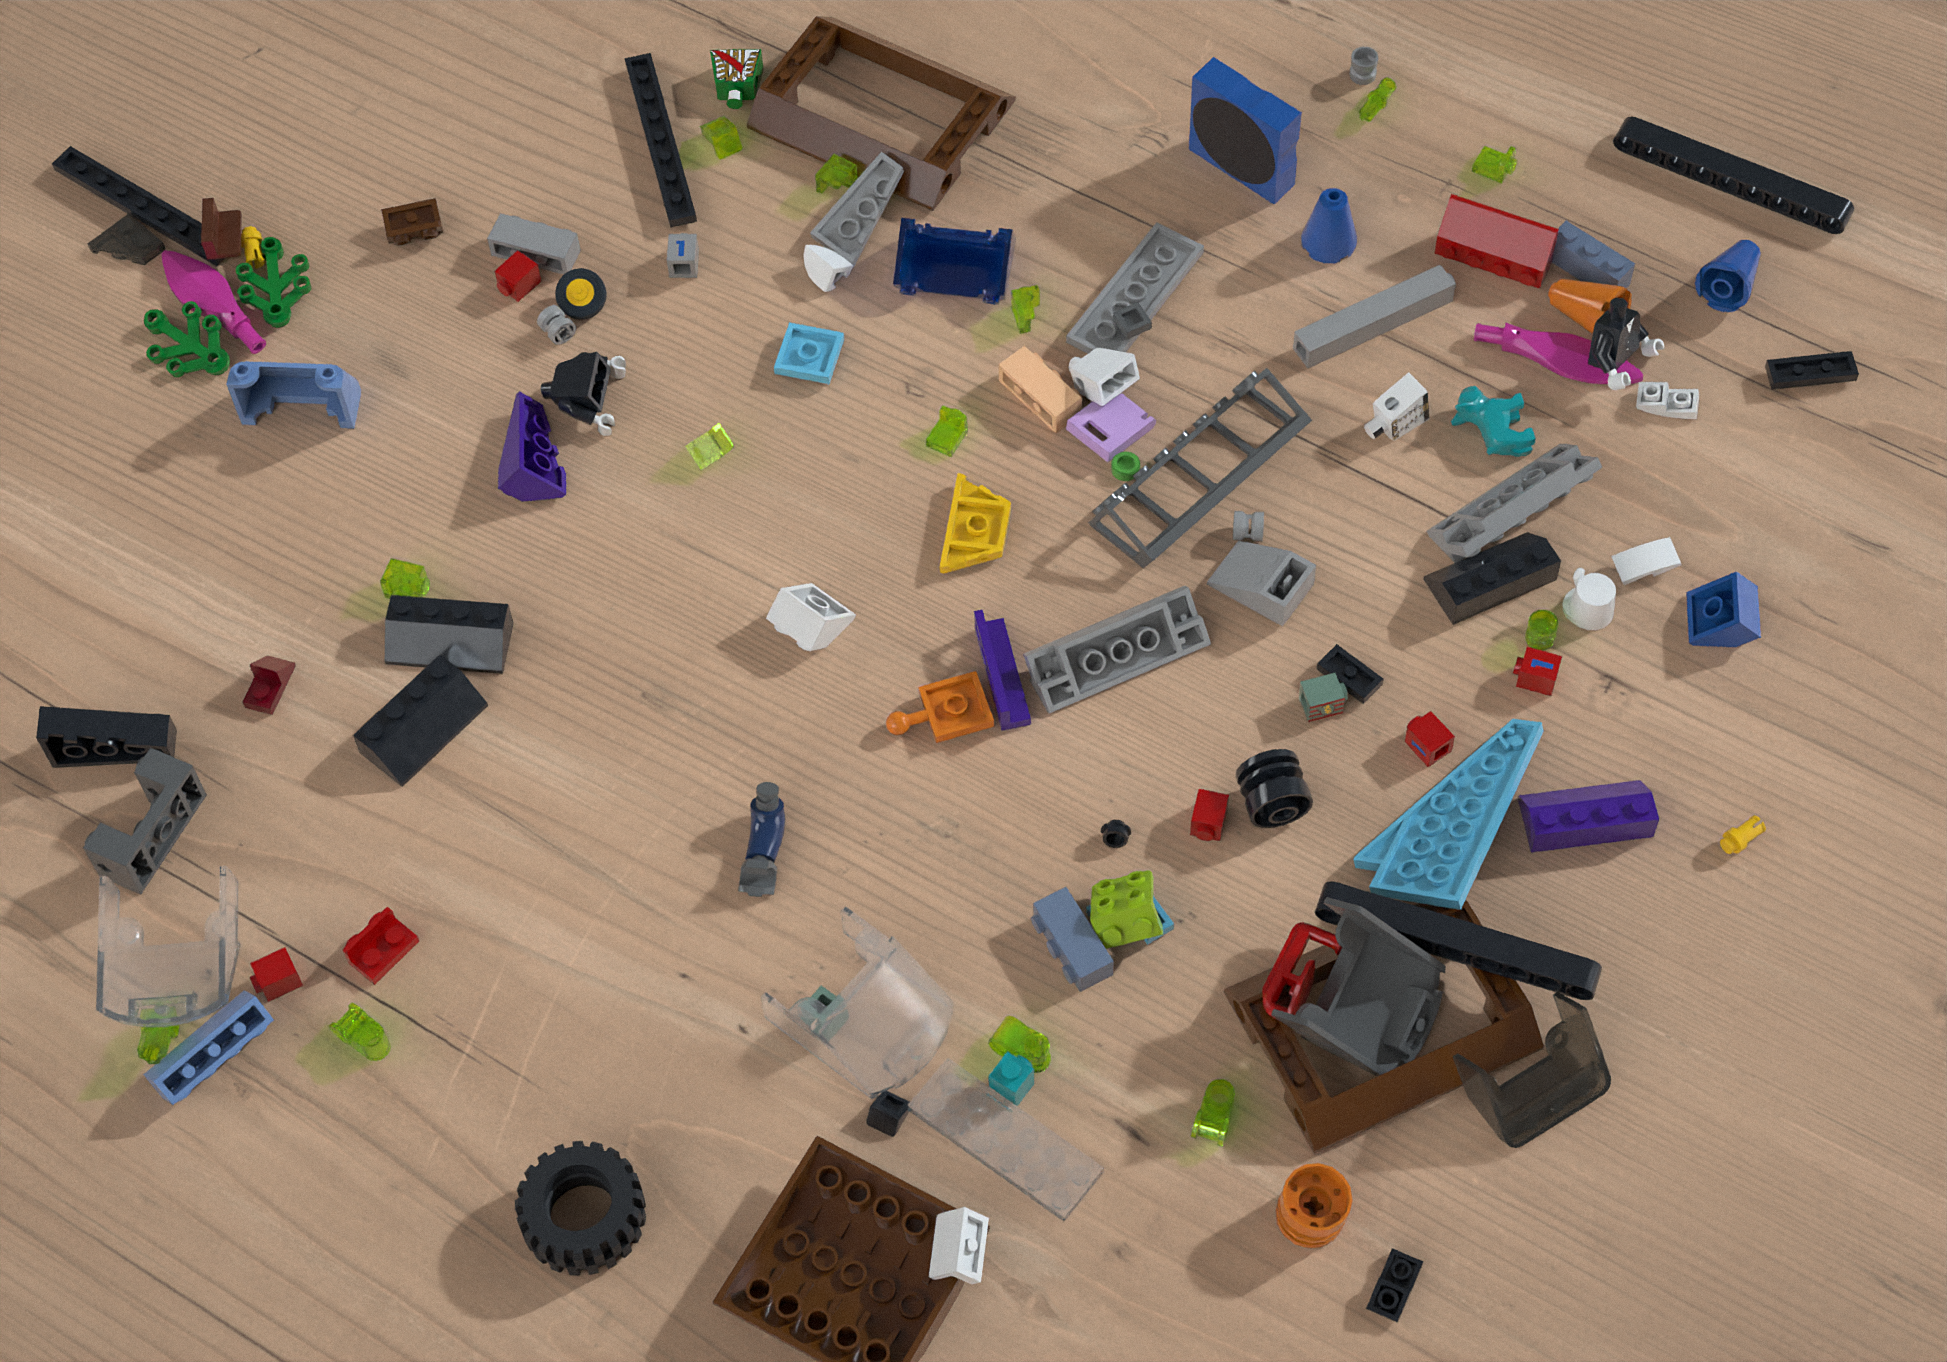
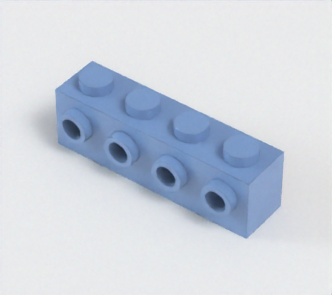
M244 990L143 1075L164 1100L174 1105L176 1102L186 1098L201 1081L211 1077L227 1059L237 1055L242 1047L252 1038L262 1034L274 1019L256 996Z

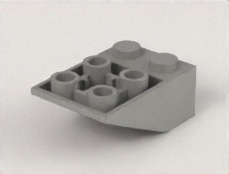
M1238 540L1209 578L1207 585L1283 626L1314 585L1316 565L1292 551Z

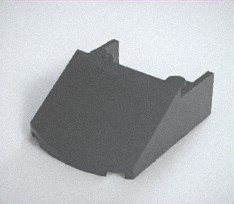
M1326 897L1324 904L1341 915V919L1336 927V940L1342 947L1316 1005L1311 1003L1304 1004L1299 1008L1296 1015L1273 1009L1271 1015L1301 1034V1038L1375 1076H1379L1414 1060L1432 1029L1443 994V991L1438 990L1440 972L1445 973L1446 966L1365 908Z

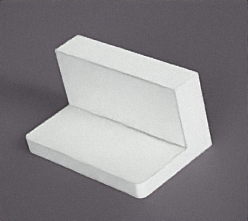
M966 1207L938 1214L929 1277L937 1280L954 1276L969 1284L980 1283L989 1218Z

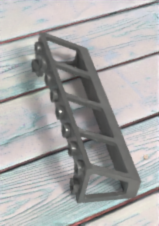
M1268 368L1259 375L1254 370L1232 390L1235 395L1230 400L1225 396L1212 407L1216 411L1213 415L1209 417L1205 413L1192 424L1196 429L1191 434L1185 430L1173 441L1176 447L1170 452L1165 448L1153 458L1156 462L1153 467L1149 469L1145 465L1133 475L1136 481L1130 487L1125 482L1092 511L1096 516L1088 522L1090 526L1138 565L1145 568L1307 426L1312 419ZM1263 378L1266 379L1294 411L1295 416L1291 417L1257 391L1254 386ZM1243 395L1251 397L1284 423L1277 432L1257 449L1251 447L1218 421V417ZM1206 427H1212L1247 454V458L1219 483L1212 482L1178 455V452ZM1167 461L1175 463L1208 490L1202 498L1179 518L1172 517L1138 489L1144 481ZM1129 495L1133 496L1168 525L1146 547L1113 510ZM1108 514L1140 552L1135 551L1104 526L1100 520Z

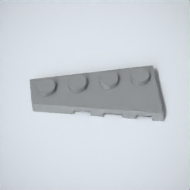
M881 152L810 232L811 237L825 248L841 255L854 268L904 172L903 167Z

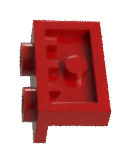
M386 907L382 912L373 915L368 925L359 934L353 935L347 941L343 952L347 962L375 985L419 942V938L395 918L393 910Z

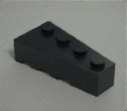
M40 706L36 739L53 768L137 764L142 757H145L150 748L175 757L177 729L170 715Z

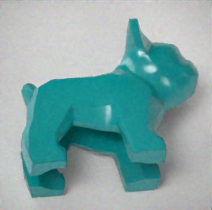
M1469 386L1461 391L1458 404L1455 405L1457 413L1451 420L1452 426H1459L1467 422L1477 425L1483 436L1488 455L1527 456L1531 454L1533 450L1532 445L1535 444L1536 438L1532 428H1526L1523 432L1509 428V424L1520 421L1519 409L1524 408V400L1521 393L1515 394L1510 399H1489L1476 386Z

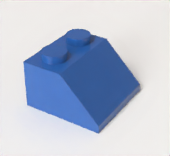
M1737 571L1686 592L1689 644L1692 646L1738 647L1761 638L1758 586Z

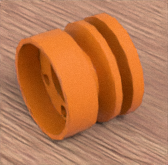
M1305 1164L1295 1169L1284 1183L1275 1210L1277 1225L1283 1235L1295 1245L1305 1248L1323 1247L1333 1242L1342 1231L1350 1213L1353 1201L1350 1185L1341 1173L1333 1167L1324 1164ZM1307 1207H1312L1316 1215H1310V1210Z

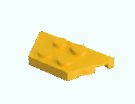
M957 473L941 556L940 573L943 574L1001 558L1004 552L1011 513V502L1000 495H994L990 489L983 485L977 487L967 481L966 476L962 473Z

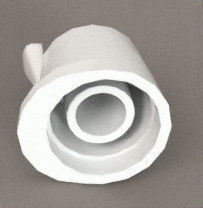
M1578 568L1573 575L1576 588L1565 595L1562 603L1563 612L1567 619L1580 628L1586 630L1605 628L1614 616L1616 587L1613 581L1606 575L1600 573L1584 575L1585 570Z

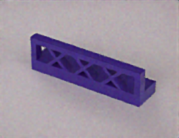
M983 609L974 611L975 633L1001 731L1031 725V717L1004 618L986 621Z

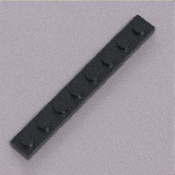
M651 53L624 58L670 228L697 222Z
M72 146L66 149L52 163L56 172L213 265L218 266L225 259H207L201 243V222Z

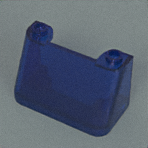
M901 218L893 285L900 289V294L914 296L916 292L980 298L983 299V303L998 305L1000 300L1006 299L1016 243L1013 229L999 228L998 233L993 235L992 230L987 229L986 232L932 227L930 223H925L924 228V225L915 224V219Z

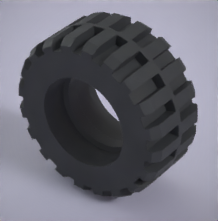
M573 1141V1147L565 1148L561 1144L555 1146V1152L549 1156L544 1152L537 1158L539 1164L536 1167L530 1165L524 1172L527 1181H520L517 1188L519 1197L515 1199V1211L518 1216L516 1219L529 1250L534 1252L536 1259L542 1264L548 1262L550 1268L559 1273L564 1268H567L569 1275L579 1276L581 1270H587L589 1275L599 1273L598 1267L606 1265L610 1269L617 1265L616 1258L621 1255L623 1258H626L632 1252L630 1243H638L642 1235L640 1227H643L646 1222L644 1210L646 1203L637 1173H634L631 1163L626 1158L621 1159L618 1151L611 1147L604 1151L602 1143L592 1141L589 1147L584 1146L583 1141ZM594 1186L610 1194L612 1203L609 1211L599 1223L588 1229L579 1231L565 1230L553 1224L551 1220V1211L556 1201L573 1188Z

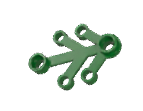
M267 237L263 239L260 246L263 259L267 262L268 280L254 273L249 263L239 264L235 272L240 281L248 282L269 294L270 302L257 296L254 288L248 284L240 286L237 294L242 303L250 304L261 310L266 323L272 327L281 328L290 321L292 314L290 308L312 289L309 278L307 276H299L301 273L306 272L310 265L304 254H297L291 259L292 266L280 277L278 261L283 257L284 250L278 239ZM293 282L294 289L282 299L281 293Z
M189 301L182 307V313L187 318L188 335L170 324L169 319L161 310L152 309L146 312L144 325L152 334L164 333L180 344L161 348L157 344L151 345L146 351V356L152 363L160 364L164 360L171 359L168 361L166 369L176 378L183 376L185 373L203 369L213 375H221L228 370L230 358L228 353L220 346L219 331L221 330L222 323L215 315H207L202 321L203 328L208 332V348L201 344L199 317L202 311L195 302ZM195 308L193 313L188 314L191 309ZM211 322H215L212 327H209ZM160 351L158 356L153 357L155 352ZM190 354L200 357L187 362H182L176 358ZM176 365H180L177 370L173 371Z

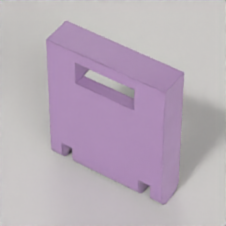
M1121 393L1104 406H1100L1092 401L1067 420L1066 430L1106 462H1109L1116 454L1124 451L1153 429L1156 419L1152 416L1147 418V412ZM1089 423L1104 434L1107 439L1102 442L1089 432Z

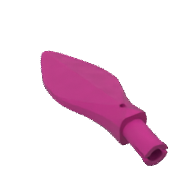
M170 250L162 252V263L168 284L173 294L183 305L193 301L201 308L202 316L215 315L221 321L222 327L232 334L235 339L240 338L252 354H257L265 348L266 341L253 329L250 319L242 312L235 301L227 280L209 265Z
M1481 323L1476 325L1474 341L1499 344L1502 346V351L1525 356L1548 370L1569 379L1592 384H1608V373L1605 374L1602 369L1588 365L1591 340L1570 333L1530 331L1509 323H1505L1504 328L1483 325ZM1625 361L1616 370L1617 373L1627 372L1630 376L1631 384L1639 383L1643 380L1642 372L1628 361Z

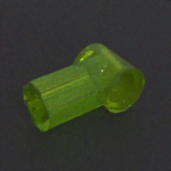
M176 1010L142 1012L140 1019L141 1037L137 1047L140 1059L147 1061L148 1064H159L161 1059L167 1056L171 1039L178 1038L179 1017Z

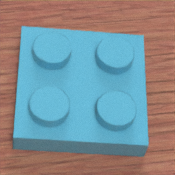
M789 322L774 365V373L830 384L844 342V333Z

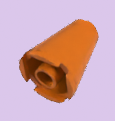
M1560 279L1558 282H1554L1548 292L1550 304L1591 334H1593L1596 321L1609 309L1612 299H1625L1629 309L1632 302L1631 292L1623 286Z

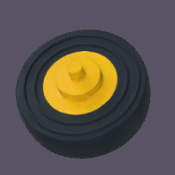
M577 268L566 272L560 278L556 286L555 297L558 306L566 315L582 320L589 319L602 310L606 302L607 292L605 284L599 275L588 269Z

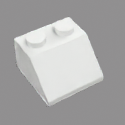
M809 583L781 588L766 619L774 624V628L778 632L797 641L796 644L800 648L812 651L826 648L854 620L856 614L814 584Z

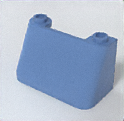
M245 361L235 364L230 369L226 385L242 425H256V418L261 413L266 411L267 414H272L274 403L280 402L327 404L328 416H337L340 428H355L361 388L355 377L337 365Z

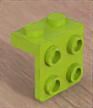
M1150 870L1134 871L1127 876L1116 879H1104L1092 886L1090 921L1105 949L1163 935V926L1153 903L1154 877Z

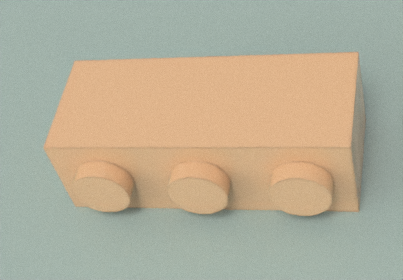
M1025 346L999 364V382L1055 433L1067 426V420L1082 410V397L1078 390L1074 387L1070 388L1057 371L1049 369L1037 353H1032Z

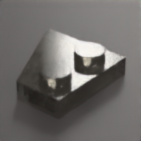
M130 213L87 243L92 253L98 254L99 251L111 253L113 258L130 260L132 263L146 265L166 250L164 243Z

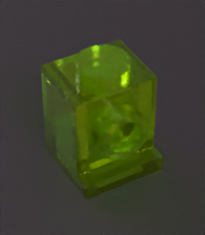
M393 558L390 559L380 580L384 596L388 599L393 594L413 597L426 596L430 588V580L427 577L424 566Z

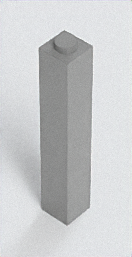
M1438 265L1295 331L1293 349L1307 368L1315 366L1453 302L1454 290L1456 288L1455 280L1450 273H1446L1441 265Z

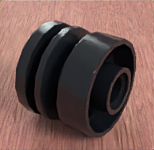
M1273 749L1261 752L1244 761L1236 770L1235 777L1240 785L1241 794L1246 798L1245 806L1250 821L1254 826L1260 828L1284 826L1300 819L1312 808L1313 798L1308 784L1303 779V770L1299 766L1300 762L1294 751Z

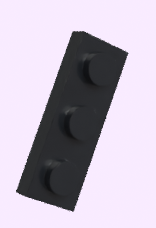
M1852 351L1770 359L1765 364L1771 390L1857 381L1859 375Z

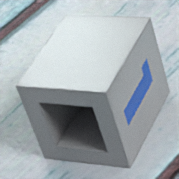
M669 234L667 249L669 278H697L699 261L697 234Z

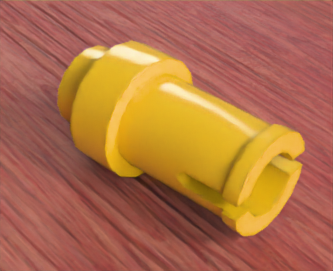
M249 226L242 230L241 247L245 251L246 263H249L253 269L252 261H254L255 269L264 265L260 246L263 240L261 233L255 227Z
M1753 815L1737 828H1730L1722 835L1723 839L1720 840L1721 848L1727 854L1740 853L1747 848V843L1766 831L1764 822L1753 828L1761 820L1758 816Z

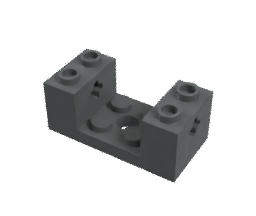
M150 748L145 757L138 761L134 772L151 806L144 819L136 824L133 835L130 836L103 823H99L95 831L87 836L85 846L83 847L99 877L140 895L207 796L193 765L153 748Z

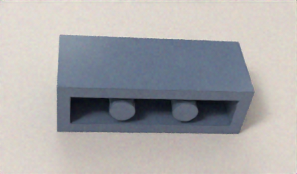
M1565 221L1558 228L1559 231L1552 260L1553 264L1580 281L1623 286L1624 288L1631 284L1635 267L1634 262L1568 221Z
M1067 887L1033 903L1032 924L1038 934L1043 933L1047 938V948L1054 959L1059 958L1062 962L1063 974L1070 984L1075 983L1081 992L1113 975L1114 961Z

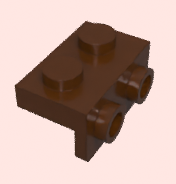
M436 198L381 209L389 244L394 243L396 246L405 245L414 238L421 237L422 240H429L438 237V233H443Z

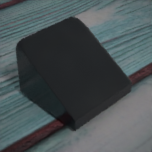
M883 1090L870 1106L866 1124L894 1137L913 1103L887 1090Z

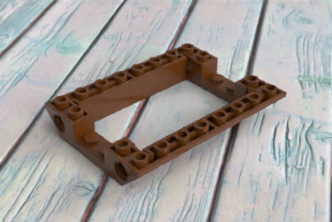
M816 16L759 87L747 122V128L858 178L882 152L903 167L904 172L893 194L934 211L960 176V159L980 133L986 136L992 133L1015 102L1016 96L836 18ZM841 45V48L966 103L925 158L920 160L796 105L799 102L797 87L817 62L827 66L835 56V51Z
M1465 900L1461 910L1422 903L1414 905L1482 926L1467 900ZM1325 945L1301 955L1292 974L1300 976L1308 960H1315L1313 985L1328 979L1339 955H1336L1335 950ZM1467 966L1486 997L1483 1010L1491 1021V1025L1330 1098L1292 1029L1281 1021L1269 1016L1264 1010L1262 989L1272 968L1224 989L1225 996L1252 1044L1260 1043L1285 1088L1284 1101L1314 1154L1544 1049L1532 1005L1517 981ZM1285 984L1278 1001L1290 996L1291 986Z

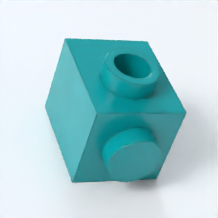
M1007 1051L988 1076L989 1092L1016 1109L1034 1085V1068H1032V1064L1023 1056L1017 1055L1015 1057Z

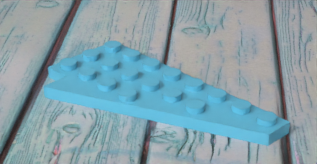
M1519 719L1509 721L1362 849L1353 860L1355 868L1377 871L1369 886L1371 893L1392 899L1461 910L1544 732L1542 722Z

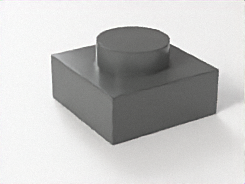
M1139 302L1113 313V320L1126 339L1152 329V321Z

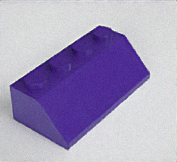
M1641 780L1518 795V802L1531 853L1654 837L1659 822L1652 791Z

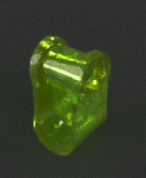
M351 1002L348 1005L349 1010L336 1023L332 1022L329 1025L330 1030L342 1042L353 1047L371 1061L382 1060L389 1054L391 1049L390 1041L383 1027L368 1016L358 1005ZM379 1038L375 1043L368 1044L372 1039Z
M1006 1016L988 1041L990 1048L1002 1057L1008 1051L1015 1057L1020 1055L1026 1058L1032 1064L1034 1073L1045 1071L1051 1063L1048 1038L1026 1026L1013 1016Z
M1216 1079L1208 1084L1201 1107L1193 1123L1191 1138L1196 1139L1199 1136L1216 1141L1218 1146L1223 1147L1235 1099V1090L1229 1081ZM1216 1094H1223L1228 1100L1223 1103H1217L1212 1097Z

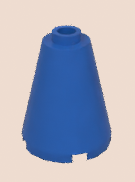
M1329 188L1321 193L1302 231V247L1309 252V256L1313 260L1322 263H1338L1341 258L1347 255L1350 257L1356 248L1357 234L1348 197L1340 189Z
M1740 240L1704 265L1698 272L1695 280V287L1699 297L1703 295L1708 301L1707 305L1721 312H1734L1745 305L1751 296L1761 256L1759 247L1750 240Z

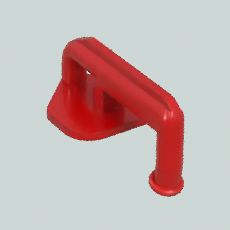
M1305 922L1294 925L1262 989L1263 1007L1269 1016L1273 1017L1271 1015L1273 1009L1296 1015L1299 1008L1306 1003L1314 982L1315 960H1308L1300 976L1292 973L1309 939L1335 950V954L1339 955L1342 947L1337 943L1336 934ZM1285 984L1291 986L1289 995L1292 996L1289 1008L1276 1004Z

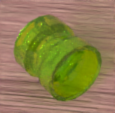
M1537 610L1530 615L1525 633V641L1529 647L1542 651L1551 648L1554 644L1559 625L1556 615L1548 610Z

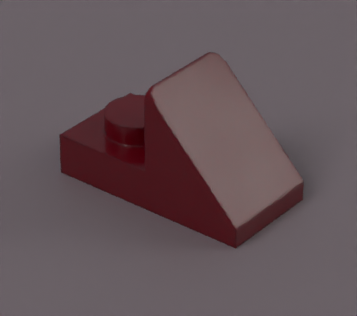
M267 655L251 663L250 668L254 678L242 701L244 707L273 715L296 667L295 662Z

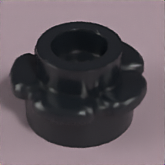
M1111 820L1101 827L1103 842L1112 848L1123 847L1127 844L1131 835V828L1121 820Z

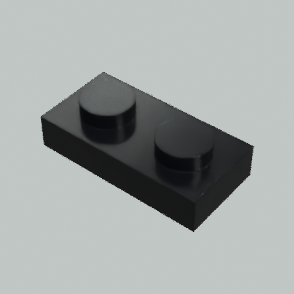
M1338 644L1317 663V670L1323 675L1335 673L1339 683H1344L1347 692L1362 704L1383 685L1384 678Z

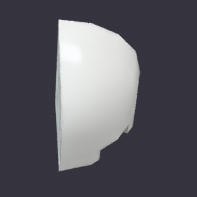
M805 245L804 264L808 276L824 292L834 290L836 288L834 283L842 276L846 278L849 276L853 265L841 255L825 247Z

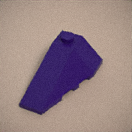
M520 391L515 397L498 468V489L521 502L563 498L566 495V473L564 467L558 466L556 456L559 452L557 446L551 445L548 436L551 428L543 404Z

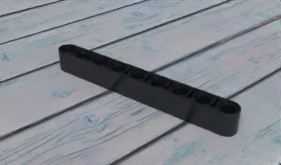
M1637 117L1625 118L1613 139L1614 146L1625 154L1831 234L1842 233L1854 212L1853 203L1844 197Z
M1331 881L1323 885L1314 913L1324 922L1338 925L1341 919V915L1324 904L1326 897L1365 908L1428 954L1579 1000H1592L1594 998L1602 966L1592 959Z

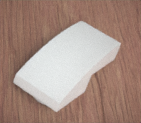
M1639 382L1637 409L1665 417L1697 419L1698 389H1669L1668 382Z
M1670 537L1642 544L1611 556L1624 585L1650 574H1653L1655 577L1682 565Z

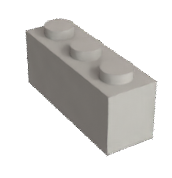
M501 213L487 238L491 256L507 260L518 250L537 263L538 268L560 274H565L572 269L581 251L578 235L571 230L559 229L542 222L536 223L521 219L518 216H509Z

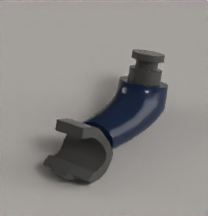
M763 782L757 785V796L750 803V836L746 860L741 865L738 887L739 892H747L749 896L762 897L763 894L774 895L777 866L774 863L782 843L786 817L784 802L778 796L779 787L772 782Z

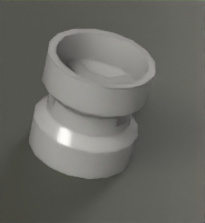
M1366 46L1356 48L1353 51L1349 74L1351 80L1356 84L1367 85L1375 80L1378 54L1374 49Z
M557 305L545 308L538 316V326L544 332H548V337L556 345L566 343L575 334V324L569 318H565V313Z
M1234 511L1233 540L1242 541L1244 538H1251L1253 541L1262 542L1264 512L1245 514L1243 511ZM1249 519H1251V534H1248Z

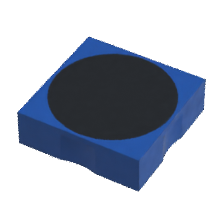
M1213 57L1192 76L1189 150L1272 204H1275L1295 185L1297 167L1296 145L1300 135L1302 112L1272 93L1259 88L1245 76Z

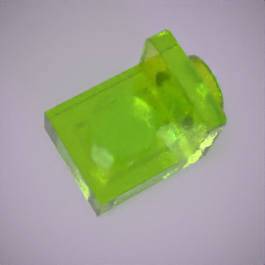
M725 116L700 126L702 135L713 145L718 159L721 160L743 149L736 126Z
M1484 146L1473 163L1472 172L1502 183L1507 174L1512 175L1518 162V159H1515L1516 148L1510 146L1507 153L1504 154Z
M1038 285L1024 286L1011 290V309L1020 334L1031 332V320L1035 319L1033 307L1040 305V289Z
M942 405L939 409L940 419L926 438V447L952 457L968 433L967 416L958 409H951Z

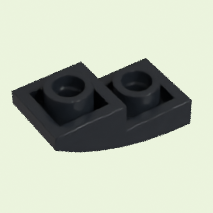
M1392 1248L1366 1309L1398 1323L1423 1266V1261Z

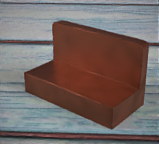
M203 198L201 243L207 259L241 256V211H218L214 198Z

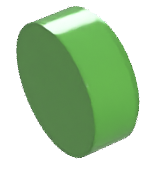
M1120 452L1111 461V472L1116 479L1121 481L1135 479L1133 475L1140 470V459L1132 452Z

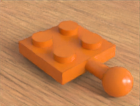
M976 671L918 687L924 710L910 714L895 711L886 719V727L893 735H902L908 731L910 726L929 721L936 743L994 727V719Z

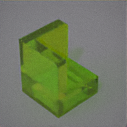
M833 154L815 174L816 191L822 194L828 186L834 189H839L842 185L850 188L858 179L856 165Z
M720 423L694 438L685 447L700 470L727 454L734 448V445Z

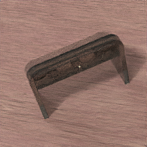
M1559 992L1554 993L1553 998L1562 1021L1553 1026L1546 1035L1545 1046L1549 1055L1498 1086L1497 1080L1492 1075L1486 1073L1484 1069L1458 1053L1452 1056L1469 1100L1499 1139L1512 1148L1522 1147L1597 1100L1608 1091L1611 1085V1075L1587 1008Z

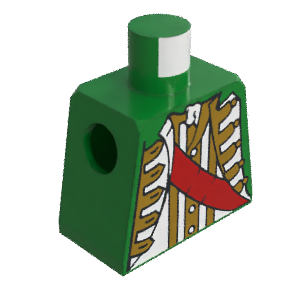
M710 50L717 99L727 100L726 104L731 109L741 108L743 100H754L764 70L762 50Z

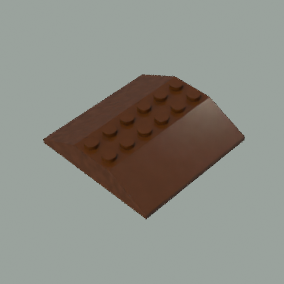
M816 1136L716 1295L713 1304L818 1362H918L932 1342L965 1281L954 1276L937 1280L929 1277L937 1215L957 1208L835 1144Z

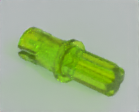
M1383 78L1376 89L1369 92L1367 101L1359 110V118L1362 121H1372L1379 110L1386 107L1388 98L1397 88L1396 83L1391 78Z

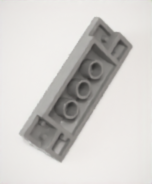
M1560 443L1427 530V533L1454 563L1466 557L1475 556L1481 551V547L1487 543L1501 539L1504 536L1503 533L1508 529L1524 524L1528 516L1545 510L1549 506L1548 503L1555 498L1566 496L1571 492V488L1578 483H1584L1592 479L1593 473L1601 469L1602 465L1598 457L1582 456L1577 445Z
M1182 586L1024 653L1023 656L1031 676L1029 680L1047 712L1052 713L1211 645L1203 618L1197 614L1189 587Z

